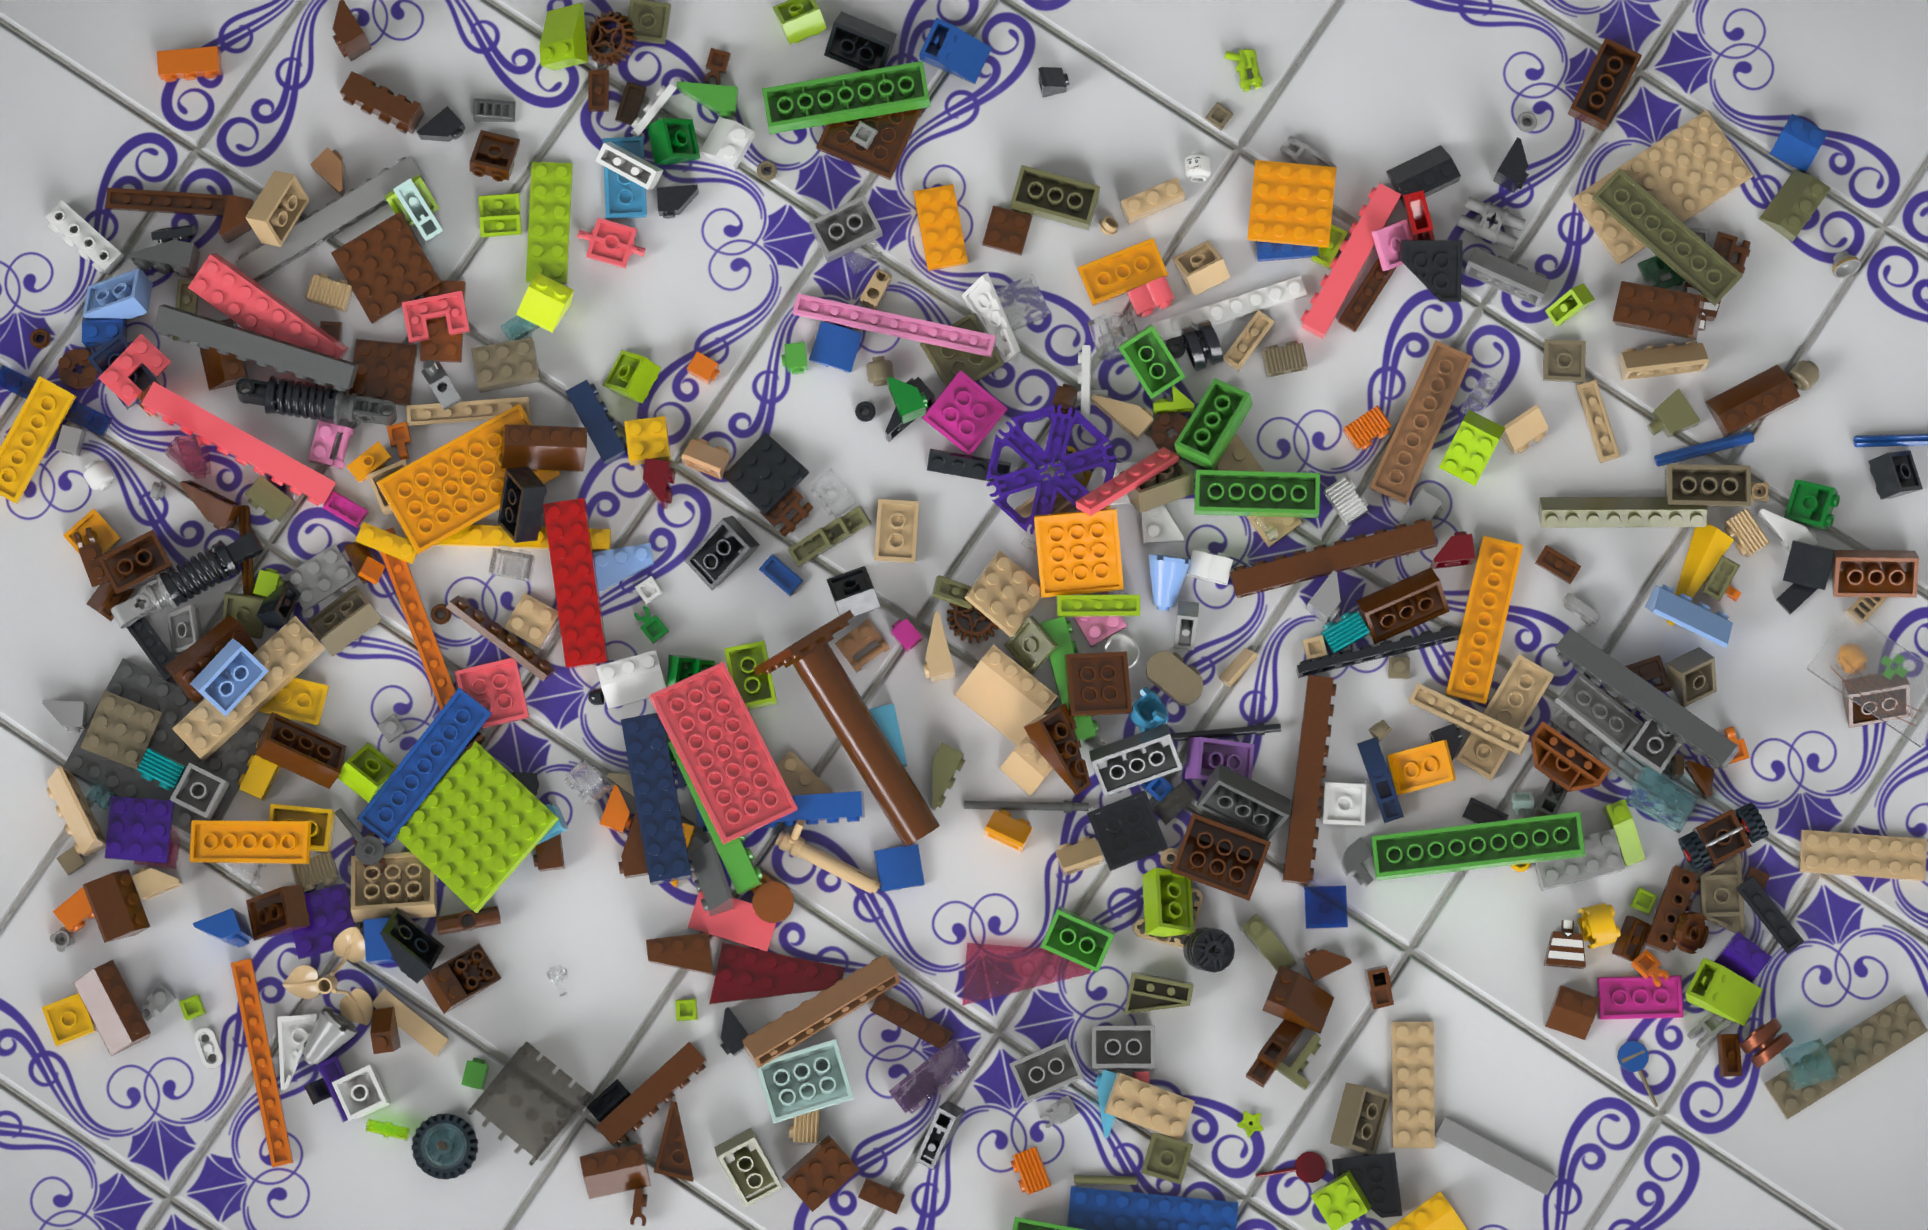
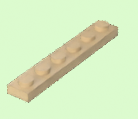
M515 397L461 401L445 411L440 403L406 405L407 426L490 420L519 403L527 417H531L530 398Z
M1417 683L1409 699L1410 704L1520 756L1530 738L1529 735L1419 683Z

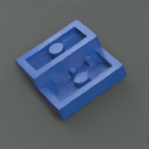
M821 321L809 361L850 373L862 333Z
M918 844L874 851L878 879L881 883L880 892L925 885Z

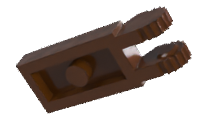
M91 527L86 528V534L91 544L84 546L79 532L74 533L91 586L96 587L109 582L97 559L103 555L99 542L96 541Z

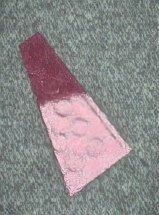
M967 943L962 1006L1088 975L1091 970L1046 949Z

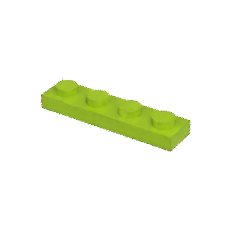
M1057 595V617L1140 616V595Z

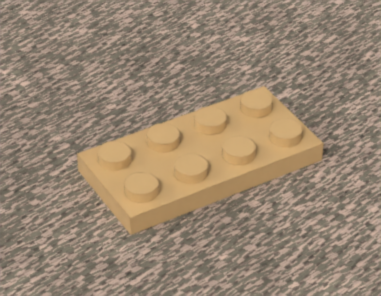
M1117 1073L1104 1113L1182 1141L1195 1101L1122 1073Z

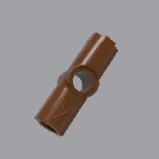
M498 906L480 909L478 913L466 910L461 913L436 917V924L439 935L498 925L501 924ZM468 915L473 916V924L465 926L463 923L464 918Z

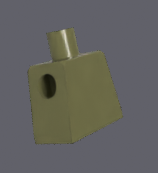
M1677 389L1653 411L1652 415L1655 421L1648 424L1647 427L1652 435H1656L1663 430L1667 437H1671L1697 426L1701 420L1680 389Z

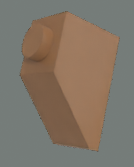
M327 147L310 165L320 177L343 196L345 193V166L341 161L343 157L335 149L331 151Z

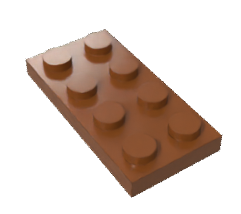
M441 280V284L423 295V298L462 291L465 302L466 282ZM446 316L426 320L430 340L421 341L420 361L434 360V362L462 363L463 333L450 336Z

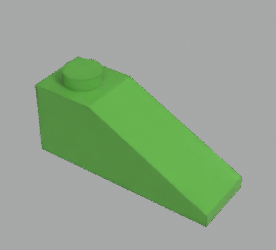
M677 81L679 92L714 113L719 114V116L731 117V115H736L739 93L737 86Z

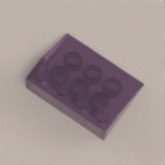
M953 1038L889 1091V1094L905 1114L908 1112L913 1114L921 1107L920 1102L925 1098L929 1101L937 1094L935 1091L941 1085L944 1088L954 1080L952 1078L953 1075L957 1072L962 1074L970 1067L968 1063L971 1060L957 1040Z

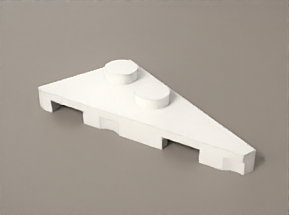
M318 1014L277 1017L281 1090H287L303 1055L302 1051L319 1017Z

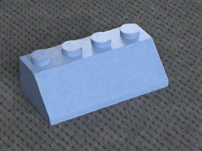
M1665 584L1662 587L1655 585L1645 608L1725 648L1727 647L1733 625L1728 620V615L1720 611L1715 614L1709 611L1710 606L1699 602L1698 605L1691 602L1693 598L1683 593L1678 596L1673 593V588Z

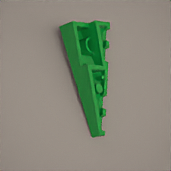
M669 655L667 687L713 667L715 661L690 656ZM669 747L671 761H674L675 758L673 757V753Z

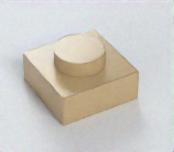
M1323 635L1302 640L1307 660H1314L1327 655Z

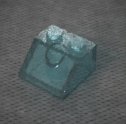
M1821 1038L1781 1051L1793 1091L1837 1078L1831 1057Z

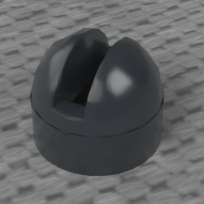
M602 688L589 692L588 700L591 704H604Z

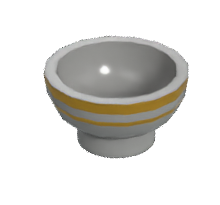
M1847 251L1839 252L1833 258L1832 272L1836 278L1848 277L1858 271L1861 267V262L1856 256L1849 254Z

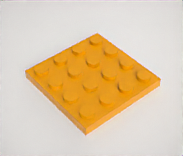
M1255 160L1247 240L1329 248L1337 167Z
M1116 508L1101 509L1092 516L1083 511L1034 515L1041 598L1124 590Z

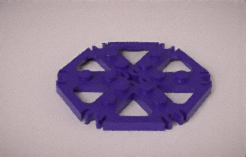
M1055 404L1010 418L1016 426L1013 427L1007 421L1006 424L1010 428L1009 432L1004 433L999 429V434L1004 436V438L1001 439L997 434L995 436L985 481L994 479V482H988L986 485L987 487L995 486L996 491L989 495L990 497L1000 496L992 501L1023 530L1027 532L1028 526L1031 524L1030 534H1033L1035 529L1034 515L1053 513L1057 491L1075 507L1077 500L1090 493L1072 475L1102 467L1106 471L1104 483L1114 477L1117 461L1108 463V460L1115 459L1116 455H1107V450L1112 448L1113 445L1103 446L1106 442L1111 441L1076 409L1074 416L1071 417L1072 407L1069 408L1067 414L1061 413L1062 405H1059L1057 413H1054ZM1042 417H1048L1051 420L1045 450L1024 432L1023 426L1025 423ZM1075 424H1080L1096 439V444L1091 448L1066 455L1071 429ZM1005 446L1011 447L1030 467L1004 475L999 474L997 466L1002 448ZM1049 465H1052L1053 468L1062 467V469L1054 472L1055 476L1053 477L1050 474H1040L1048 470ZM1037 486L1031 515L1024 518L1007 503V498L1011 494Z

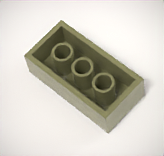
M1021 165L1010 209L1089 230L1099 197L1100 186Z

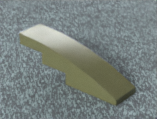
M857 506L844 516L838 517L825 527L819 528L787 550L796 565L800 567L871 524V521L862 506Z

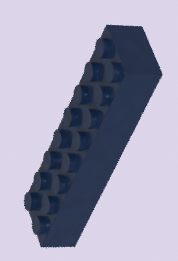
M657 713L621 719L650 884L656 885L693 878L666 730Z

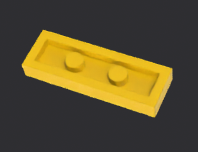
M365 522L362 523L355 540L357 543L413 565L417 553L409 540Z

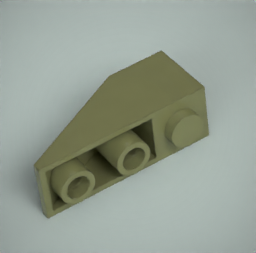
M943 742L932 760V810L934 811L937 806L942 807L946 799L943 796L946 789L952 788L956 780L953 777L956 770L961 771L966 761L963 759L964 753Z

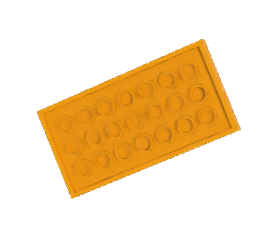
M520 403L376 483L417 555L500 509L506 469H501L502 427L505 424L532 425ZM532 470L543 484L561 475L559 471Z

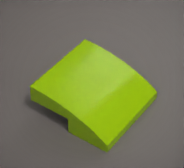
M519 193L478 196L481 237L522 234Z

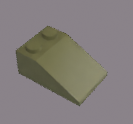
M752 1128L714 1147L717 1158L745 1207L783 1188Z

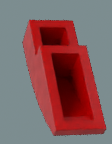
M1424 190L1403 195L1412 240H1435Z

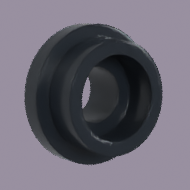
M1172 338L1166 343V347L1174 359L1180 358L1185 353L1186 347L1181 339ZM1173 345H1178L1179 350L1173 351L1171 347Z
M864 401L856 406L855 414L860 421L869 422L875 417L876 410L872 403ZM863 409L869 410L868 415H863L861 412Z

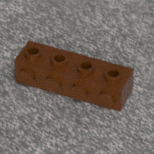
M1676 865L1672 867L1645 939V946L1666 954L1670 950L1674 951L1676 945L1673 943V935L1676 933L1679 916L1685 911L1688 912L1693 901L1690 899L1692 891L1696 892L1700 882L1697 880L1698 874Z

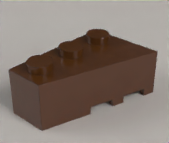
M709 933L646 940L648 961L650 963L714 976Z

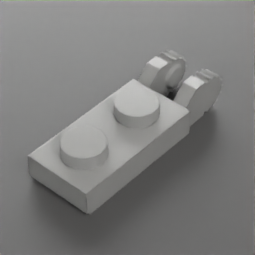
M1289 136L1287 140L1291 145L1299 149L1296 154L1286 146L1282 145L1280 151L1291 158L1296 164L1337 167L1310 146L1300 142L1293 136Z
M1710 1012L1698 1022V1025L1689 1031L1687 1036L1690 1040L1694 1039L1704 1030L1707 1034L1696 1043V1046L1701 1049L1711 1039H1714L1729 1027L1733 1021Z

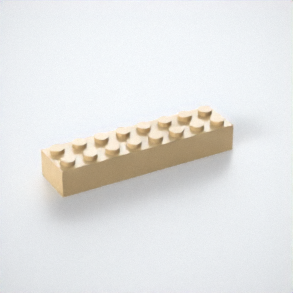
M294 616L253 654L268 672L226 717L209 701L204 699L172 728L173 731L205 762L326 650L325 647Z

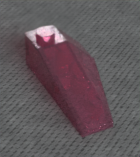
M197 435L175 437L171 442L172 445H169L168 449L165 450V455L190 476H194L195 479L205 478L206 475L211 474L209 449Z

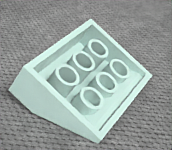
M836 1039L776 1057L760 1068H757L773 1124L854 1099Z

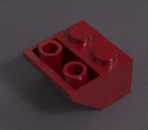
M645 458L643 472L645 486L661 507L667 509L668 503H672L673 492L671 491L670 484H674L676 472L672 468L670 461Z

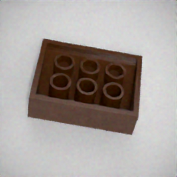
M1193 813L1171 872L1250 901L1271 842Z

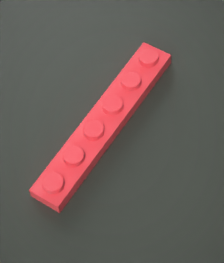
M1165 447L1159 449L1077 500L1076 508L1092 516L1179 462L1178 454Z

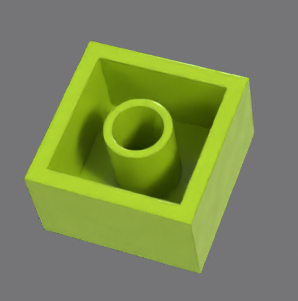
M1350 1170L1314 1190L1311 1194V1198L1331 1230L1341 1228L1369 1212L1371 1208L1369 1201Z

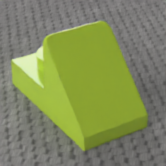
M1172 386V402H1169V399H1159L1157 403H1153L1152 408L1153 415H1159L1168 412H1194L1195 406L1192 401Z

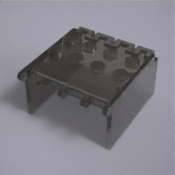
M526 1041L472 1105L467 1114L471 1116L475 1110L486 1117L482 1126L486 1127L492 1122L503 1131L498 1139L502 1141L508 1135L518 1144V1147L514 1150L516 1154L525 1149L533 1156L529 1162L533 1166L537 1160L543 1161L595 1096L577 1082L570 1088L569 1084L573 1079L561 1069L554 1075L552 1072L557 1065L546 1056H542L537 1061L536 1059L541 1052Z

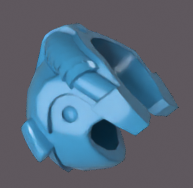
M1148 687L1142 688L1139 691L1142 697L1134 702L1130 719L1136 726L1140 727L1141 732H1145L1166 724L1169 721V714L1155 691L1149 690Z

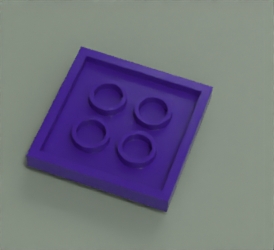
M111 796L105 859L168 864L174 802L169 800Z
M345 883L305 893L310 926L292 931L299 960L334 951L333 946L336 937L345 929L356 927Z

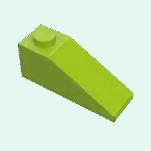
M1623 799L1605 806L1603 811L1610 829H1615L1625 866L1627 867L1645 860L1639 836L1626 800Z

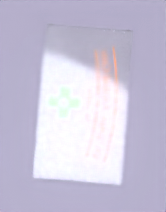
M1850 611L1812 662L1808 664L1807 670L1917 746H1923L1928 738V664Z

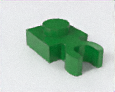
M643 606L646 612L645 616L640 617L637 613H634L637 621L644 623L640 629L650 642L654 644L669 633V630L657 615L651 618L649 609Z

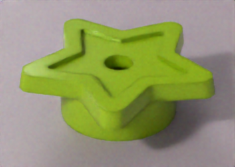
M1246 1110L1243 1111V1120L1237 1124V1127L1245 1129L1248 1138L1251 1137L1254 1131L1264 1130L1259 1123L1261 1113L1251 1115Z

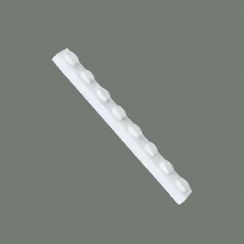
M1301 276L1152 323L1163 342H1167L1172 338L1182 337L1181 329L1192 326L1198 332L1197 328L1200 322L1209 320L1212 326L1220 325L1254 314L1258 310L1263 311L1306 297L1307 292Z

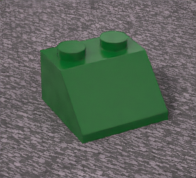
M661 118L647 125L654 163L656 165H672L700 158L693 119Z
M887 378V387L903 424L926 415L928 402L924 392L920 393L917 387L895 378Z

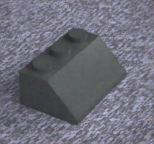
M710 841L690 854V866L692 873L695 872L697 880L694 881L697 892L702 891L704 899H701L703 909L708 911L710 916L734 909V904L714 842Z

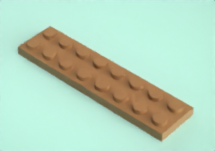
M1435 340L1369 489L1407 505L1473 356Z

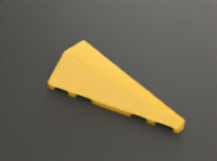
M1707 523L1706 527H1695L1675 594L1680 596L1683 593L1693 598L1734 539ZM1667 620L1669 625H1674V622Z

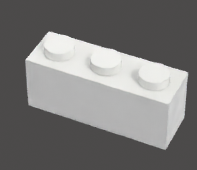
M612 142L603 144L595 160L599 164L648 190L656 187L663 172L659 167Z

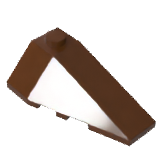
M1064 703L1037 717L1025 725L1024 729L1035 748L1074 794L1077 795L1091 785L1086 762L1082 759L1079 750L1081 743L1076 738L1074 729L1077 727L1073 717H1070L1069 709Z

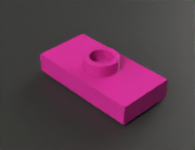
M334 490L323 506L324 510L357 529L360 528L369 513L367 509Z

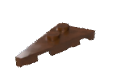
M671 1101L654 1173L693 1182L694 1177L677 1102Z

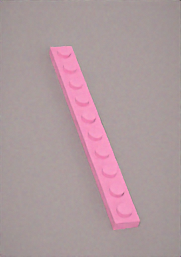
M799 293L797 294L793 309V315L988 357L992 356L996 335Z

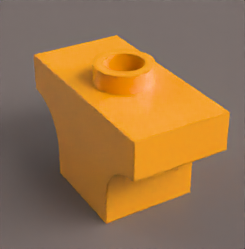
M378 441L346 467L356 480L361 483L368 479V474L384 468L392 457Z

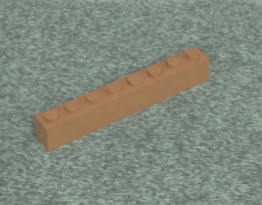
M886 955L875 958L870 964L855 970L852 975L845 979H840L832 987L820 991L817 996L802 1002L792 1011L785 1012L780 1018L767 1023L757 1032L749 1034L742 1040L746 1052L757 1068H760L901 983L898 972Z

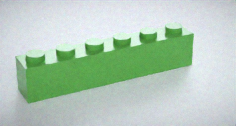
M1064 616L1041 622V626L1058 645L1049 656L1061 705L1065 703L1069 709L1065 655L1078 653L1076 642L1071 641L1069 633H1073L1071 622L1066 621ZM1091 716L1073 717L1077 727L1074 729L1077 741L1080 740L1082 742L1096 738L1095 733L1099 732L1096 720L1092 721Z

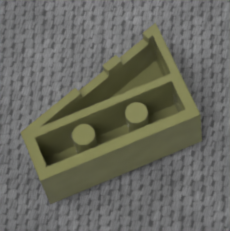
M1132 971L1124 1014L1190 1006L1194 983Z

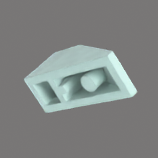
M411 178L393 189L425 242L443 232Z

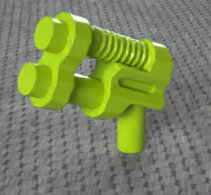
M1240 49L1239 53L1226 51L1224 59L1237 61L1238 65L1235 67L1237 73L1239 72L1241 80L1239 86L1243 88V92L1250 91V86H1254V89L1262 88L1263 78L1260 76L1256 51L1254 49ZM1246 70L1252 71V79H1248Z

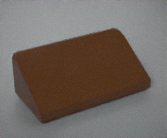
M353 542L343 547L357 574L367 556L373 558L367 546ZM359 576L363 584L370 582L364 579L363 577Z
M1626 916L1620 931L1621 935L1617 938L1612 954L1632 962L1639 956L1651 925L1636 917Z

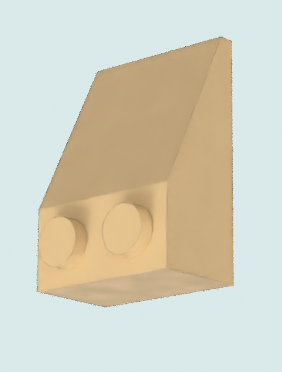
M939 611L934 613L925 657L926 663L923 664L926 679L930 678L931 683L955 677V670Z

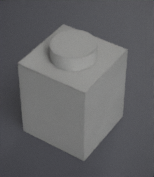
M69 423V426L62 425L56 449L59 452L79 457L86 433L79 425Z

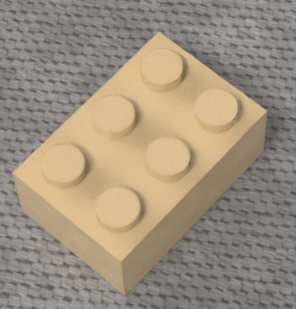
M274 171L245 218L261 243L281 247L310 199L294 174Z

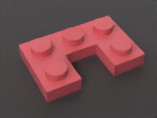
M462 291L402 302L409 343L430 340L426 320L446 316L450 336L470 332Z
M140 334L99 376V379L130 407L143 391L129 377L142 364L158 377L172 362L146 337Z

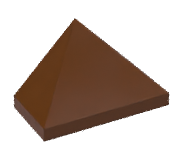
M1690 760L1684 763L1685 770L1706 800L1712 795L1714 769Z

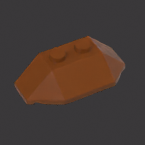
M1543 721L1530 738L1535 769L1568 792L1600 786L1611 768Z

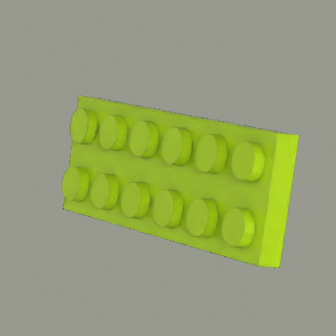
M532 162L526 283H531L536 274L540 273L560 284H567L572 163Z

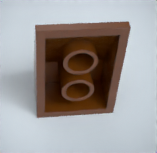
M154 530L97 558L116 595L156 580L157 574L168 573L170 568H174Z
M302 885L280 887L246 900L254 941L310 926Z
M1280 965L1262 1011L1321 1034L1334 997L1299 972Z

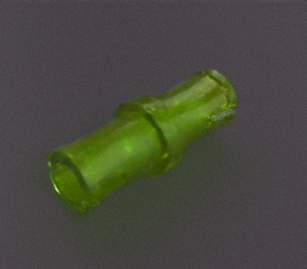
M368 1119L366 1125L368 1127L366 1132L380 1134L384 1138L393 1137L407 1141L410 1134L409 1127L393 1125L389 1121L384 1123Z

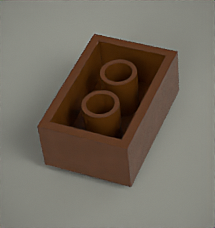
M828 1135L787 1171L782 1178L813 1212L860 1169Z

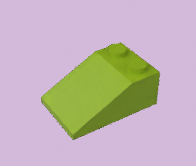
M583 3L547 12L539 46L542 67L555 71L588 62Z

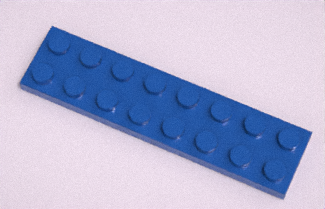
M458 688L357 819L385 842L391 844L400 829L407 823L493 713L461 688Z
M1071 1186L1067 1227L1083 1230H1236L1239 1202Z

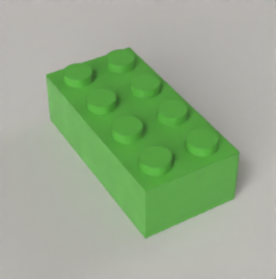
M1214 378L1174 444L1178 456L1209 470H1214L1253 406L1250 393Z

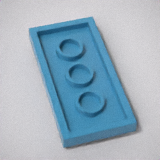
M643 136L603 138V144L612 142L645 160ZM604 166L606 219L646 218V188Z

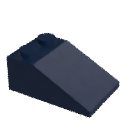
M118 334L90 355L88 360L101 375L128 348L129 344L121 334ZM144 364L129 377L143 391L130 407L146 396L153 382L159 384ZM119 398V400L122 402V404H123V405L126 407V409L128 410L130 407L127 406V405Z

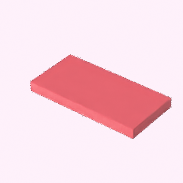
M702 891L698 893L688 928L768 952L777 923H768L761 920L756 915L752 903L733 898L734 909L710 916L708 911H704L701 899H704Z

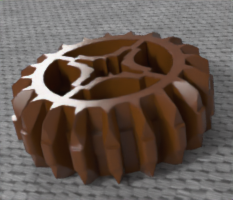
M601 12V17L594 16L595 22L590 21V29H585L588 33V36H586V41H588L587 49H589L587 54L592 56V59L596 62L598 61L601 65L612 66L613 63L620 65V60L627 61L625 55H632L630 49L636 48L632 43L638 40L637 37L633 36L637 32L636 29L632 28L633 22L628 21L629 18L625 15L622 16L620 12ZM612 23L619 25L617 28H607V25ZM608 48H611L614 50L613 52L608 54L602 53V50L604 49L607 50Z
M949 603V606L954 608V610H947V614L953 615L947 618V622H954L949 626V629L957 628L954 636L956 637L962 633L961 641H964L967 636L969 637V644H972L973 638H976V642L979 644L981 636H983L985 641H988L987 633L992 637L995 635L992 628L999 630V627L977 608L976 612L980 618L976 617L977 620H974V625H972V617L969 614L974 612V606L968 610L960 611L959 608L961 606ZM957 617H962V619H966L969 622V631L959 624ZM990 622L986 628L975 632L978 623Z

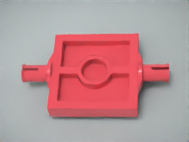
M601 218L597 219L595 228L591 233L579 230L577 238L589 241L587 258L626 269L632 253L644 257L646 248L635 246L636 228Z

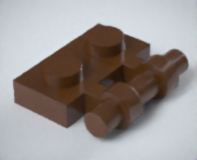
M1718 231L1713 249L1741 274H1744V264L1746 257L1750 255L1749 247L1751 242L1743 240L1742 246L1736 245L1738 237ZM1733 253L1739 255L1736 263L1731 262Z
M793 489L767 517L761 511L760 514L774 527L780 522L783 523L784 527L779 532L786 537L790 531L793 532L796 529L795 526L803 518L806 519L809 516L808 513L814 507L807 502L802 508L798 503L803 499V496ZM792 509L796 510L797 514L789 521L786 516Z

